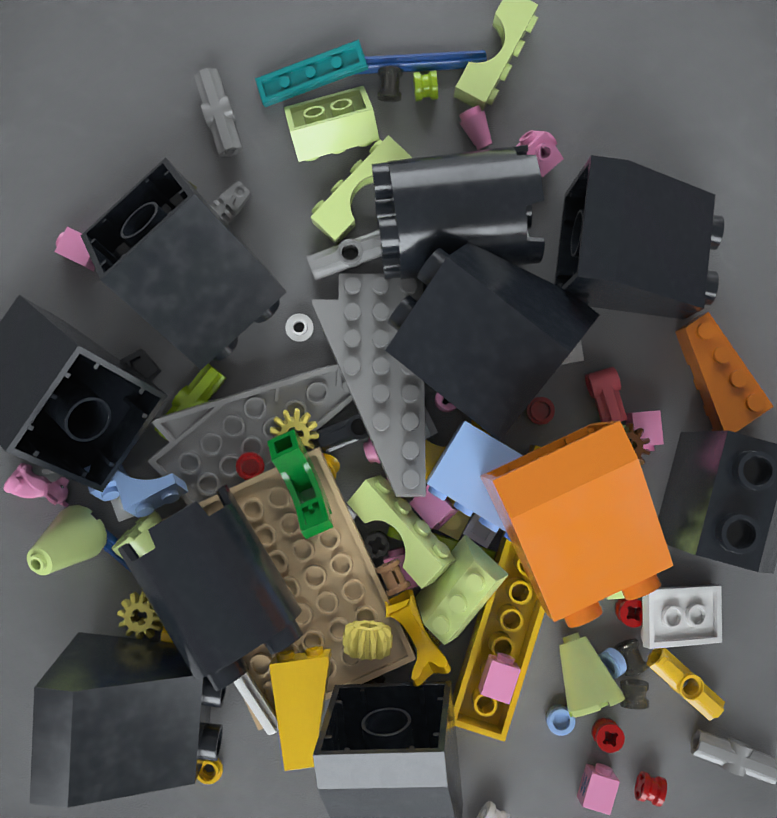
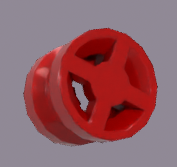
M622 598L616 602L615 614L621 622L629 627L643 625L641 600H626Z
M601 718L593 724L592 737L602 751L614 753L623 747L625 736L614 720Z
M641 771L635 783V799L642 802L649 800L652 805L661 807L667 794L666 778L660 776L654 778L649 773Z

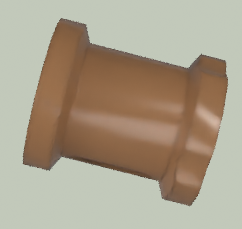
M399 558L391 560L375 569L377 574H381L387 587V596L402 592L411 586L410 582L405 580L399 567L401 563Z

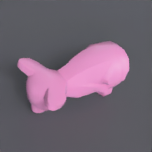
M21 463L4 484L3 489L5 492L22 498L45 496L54 505L60 504L65 507L69 505L65 501L69 492L67 488L69 479L61 477L51 482L45 476L34 474L32 472L33 467L26 463Z

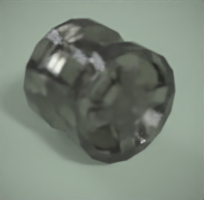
M637 679L620 681V689L625 697V700L620 702L621 707L635 710L649 708V700L646 698V692L649 690L648 682Z

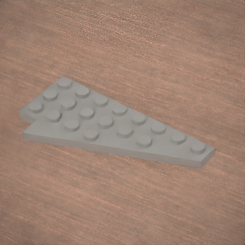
M339 274V300H312L313 310L395 496L425 497L424 381L385 351L398 332L388 324L391 314L408 295H411L418 301L423 294V282L418 278L403 280L400 278L384 279V274Z
M335 363L155 418L152 423L169 442L151 456L148 462L162 477L173 473L186 483L189 492L180 497L188 506L195 501L199 503L217 495L216 491L226 484L230 489L247 481L242 479L236 471V461L243 453L255 452L259 454L264 460V472L275 466L271 460L267 441L277 436L270 433V427H280L274 422V418L277 416L285 420L284 410H287L290 417H293L294 409L298 408L300 410V418L308 412L311 415L308 422L316 421L318 425L315 429L311 430L316 432L353 399L338 364Z

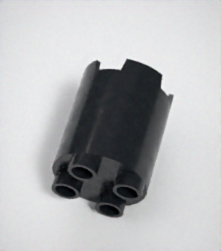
M528 145L372 164L377 225L380 230L384 279L400 278L403 280L417 278L423 265L437 249L441 248L450 255L469 242L516 266L540 263L544 255L545 239L544 237H529L528 229L532 226V204L544 201V193L537 156L526 155Z
M227 484L216 491L224 507L212 515L208 516L199 503L195 501L148 529L155 549L142 557L138 556L130 543H126L118 548V551L194 678L200 679L207 676L215 691L230 685L249 670L243 656L260 645L264 644L272 655L287 648L303 635L295 620L302 612V609Z

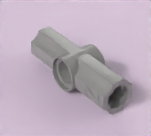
M217 68L199 70L194 77L203 103L201 104L203 115L208 128L212 131L217 151L220 157L237 155L243 148L234 123L236 121L230 100L225 95L220 74Z
M380 230L356 239H345L337 246L307 256L315 281L346 269H355L364 262L381 257ZM353 248L357 250L358 256L354 260H346L343 257L346 249Z
M699 729L693 734L690 742V752L694 756L714 762L735 775L744 776L746 774L774 785L777 782L776 757L754 750L750 745L734 738L728 737L724 739Z

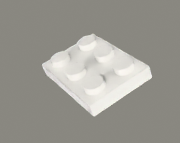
M721 585L659 587L654 592L642 597L643 647L655 649L722 643Z

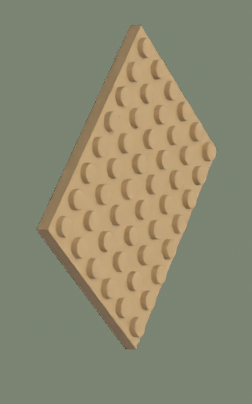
M320 447L307 453L326 493L332 511L330 516L333 528L305 539L300 530L290 492L276 467L230 488V491L302 609V612L295 620L303 635L282 651L293 650L294 654L303 653L307 648L322 646L323 650L331 649L332 656L325 699L327 700L331 698L335 685L363 684L416 660V654L401 623L392 617L386 618L385 602L387 601L391 605L390 601H388L390 598L386 594V589L375 570V565ZM218 494L199 502V505L208 516L224 507ZM374 620L375 622H383L385 625L390 626L391 634L393 635L390 655L381 660L373 659L372 661L351 658L344 653V646L342 645L345 625L353 621ZM262 644L243 656L249 668L248 673L276 714L269 664L277 653L271 655L267 647ZM246 702V705L252 715V718L257 726L258 731L263 729L262 725L260 724V722L258 721V719L256 718V716L254 715L251 708Z

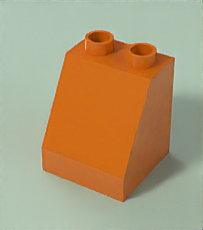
M620 421L591 423L480 476L540 604L553 622L564 618L569 628L587 624L603 613L599 603L600 600L619 591H622L626 600H634L646 596L661 586L657 573L674 566L639 459Z

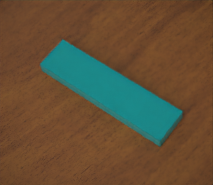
M358 39L257 77L255 81L262 103L265 107L369 68Z

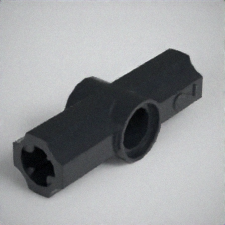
M360 414L353 415L348 419L316 431L319 434L318 441L324 453H330L369 437L367 431L363 435H357L353 431L352 425L355 420L361 419Z

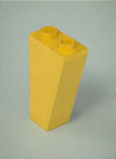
M322 646L307 648L303 653L294 654L293 650L278 652L269 664L285 771L314 767L313 752L322 727L332 656L331 649L323 650Z

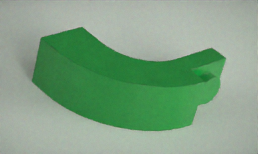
M295 429L268 440L271 460L290 492L300 530L305 539L333 528L330 516L332 511L326 493Z

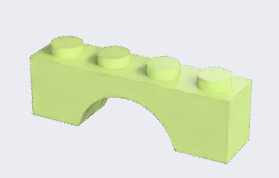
M502 0L492 24L501 38L502 49L494 58L481 63L468 62L455 86V98L472 107L479 105L482 111L487 104L492 106L499 93V90L496 89L497 84L500 80L505 82L512 69V65L509 64L513 55L518 57L524 47L525 41L522 40L526 31L531 33L539 17L535 16L538 4L531 0Z
M389 135L383 141L380 139L375 142L369 150L371 154L364 161L361 159L357 161L350 170L351 175L345 181H338L331 190L332 195L326 201H319L311 211L313 213L311 216L312 223L336 246L356 226L351 212L352 201L361 188L373 183L372 164L412 158Z
M381 475L366 479L348 500L347 504L364 523L375 520L384 521L392 525L399 532L405 546L403 568L421 589L434 583L456 560L450 553L448 546L440 542L431 532L429 525L412 511L411 505L401 497L395 496L389 481Z

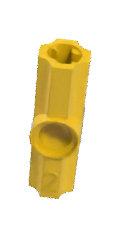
M666 648L652 650L647 656L648 661L646 665L660 676L671 689L680 694L709 721L718 718L722 714L725 701L712 691L699 676L691 672ZM688 679L687 685L683 687L684 682Z

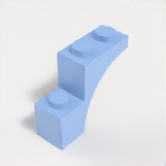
M122 464L103 492L88 487L90 494L104 502L116 499L120 495L123 509L137 518L148 516L155 509L165 504L173 503L180 496L189 492L186 483L173 473L151 480L135 479L126 473ZM90 466L84 468L88 473L90 470Z

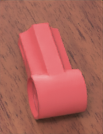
M609 367L586 374V386L591 398L595 400L601 422H622L628 420L619 392L621 390V382L616 369Z

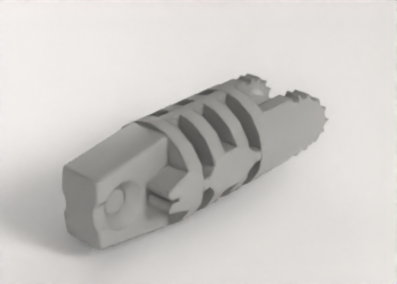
M238 181L223 192L210 206L228 225L241 211L252 194Z

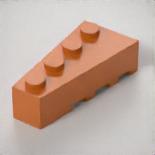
M709 312L697 316L675 331L686 363L690 366L694 376L695 387L699 390L703 400L706 416H709L712 424V431L728 430L737 432L774 407Z

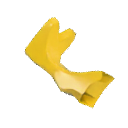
M407 589L388 600L391 605L386 601V618L392 617L401 623L417 649V660L411 676L414 686L421 685L433 673H449L451 671L449 662L425 630L413 590Z

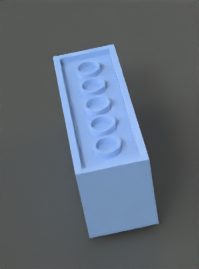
M463 421L458 426L426 479V483L430 486L428 491L445 501L447 496L455 501L453 506L471 517L473 512L481 516L478 521L497 533L499 528L506 531L480 476L523 455L470 423ZM506 532L504 534V537L507 538V540L511 541Z

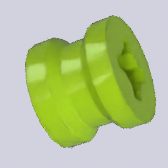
M436 70L423 75L420 72H413L415 101H422L423 98L438 100Z

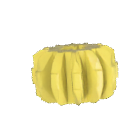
M295 408L293 417H290L289 412L284 410L285 420L277 416L274 418V422L280 427H270L271 434L280 436L288 432L290 428L295 427L297 431L302 430L298 434L303 445L309 449H314L315 446L309 439L319 438L317 432L311 431L318 425L316 421L308 422L311 417L308 412L300 418V410Z
M143 591L140 595L137 592H133L130 594V600L124 599L121 602L124 609L119 610L117 615L124 618V620L119 623L118 627L127 625L126 636H130L135 632L137 639H142L144 635L150 639L155 635V631L163 629V624L160 622ZM146 612L147 617L139 618L138 613Z
M374 620L353 621L345 625L342 642L344 653L351 658L368 659L370 661L373 659L381 660L389 656L393 641L391 627L383 622H375Z

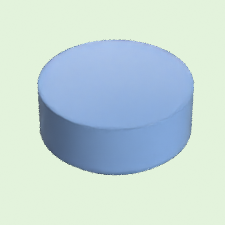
M607 648L598 655L613 679L626 672V661L616 649Z
M557 704L547 711L545 719L551 732L563 736L569 734L574 729L575 717H570L567 706Z

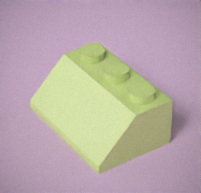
M364 86L284 107L298 162L314 161L319 156L330 153L339 154L346 149L356 146L365 147L374 141L380 140L374 110Z
M464 535L451 551L456 560L434 583L423 588L415 597L423 625L444 645L462 633L509 575L467 535Z

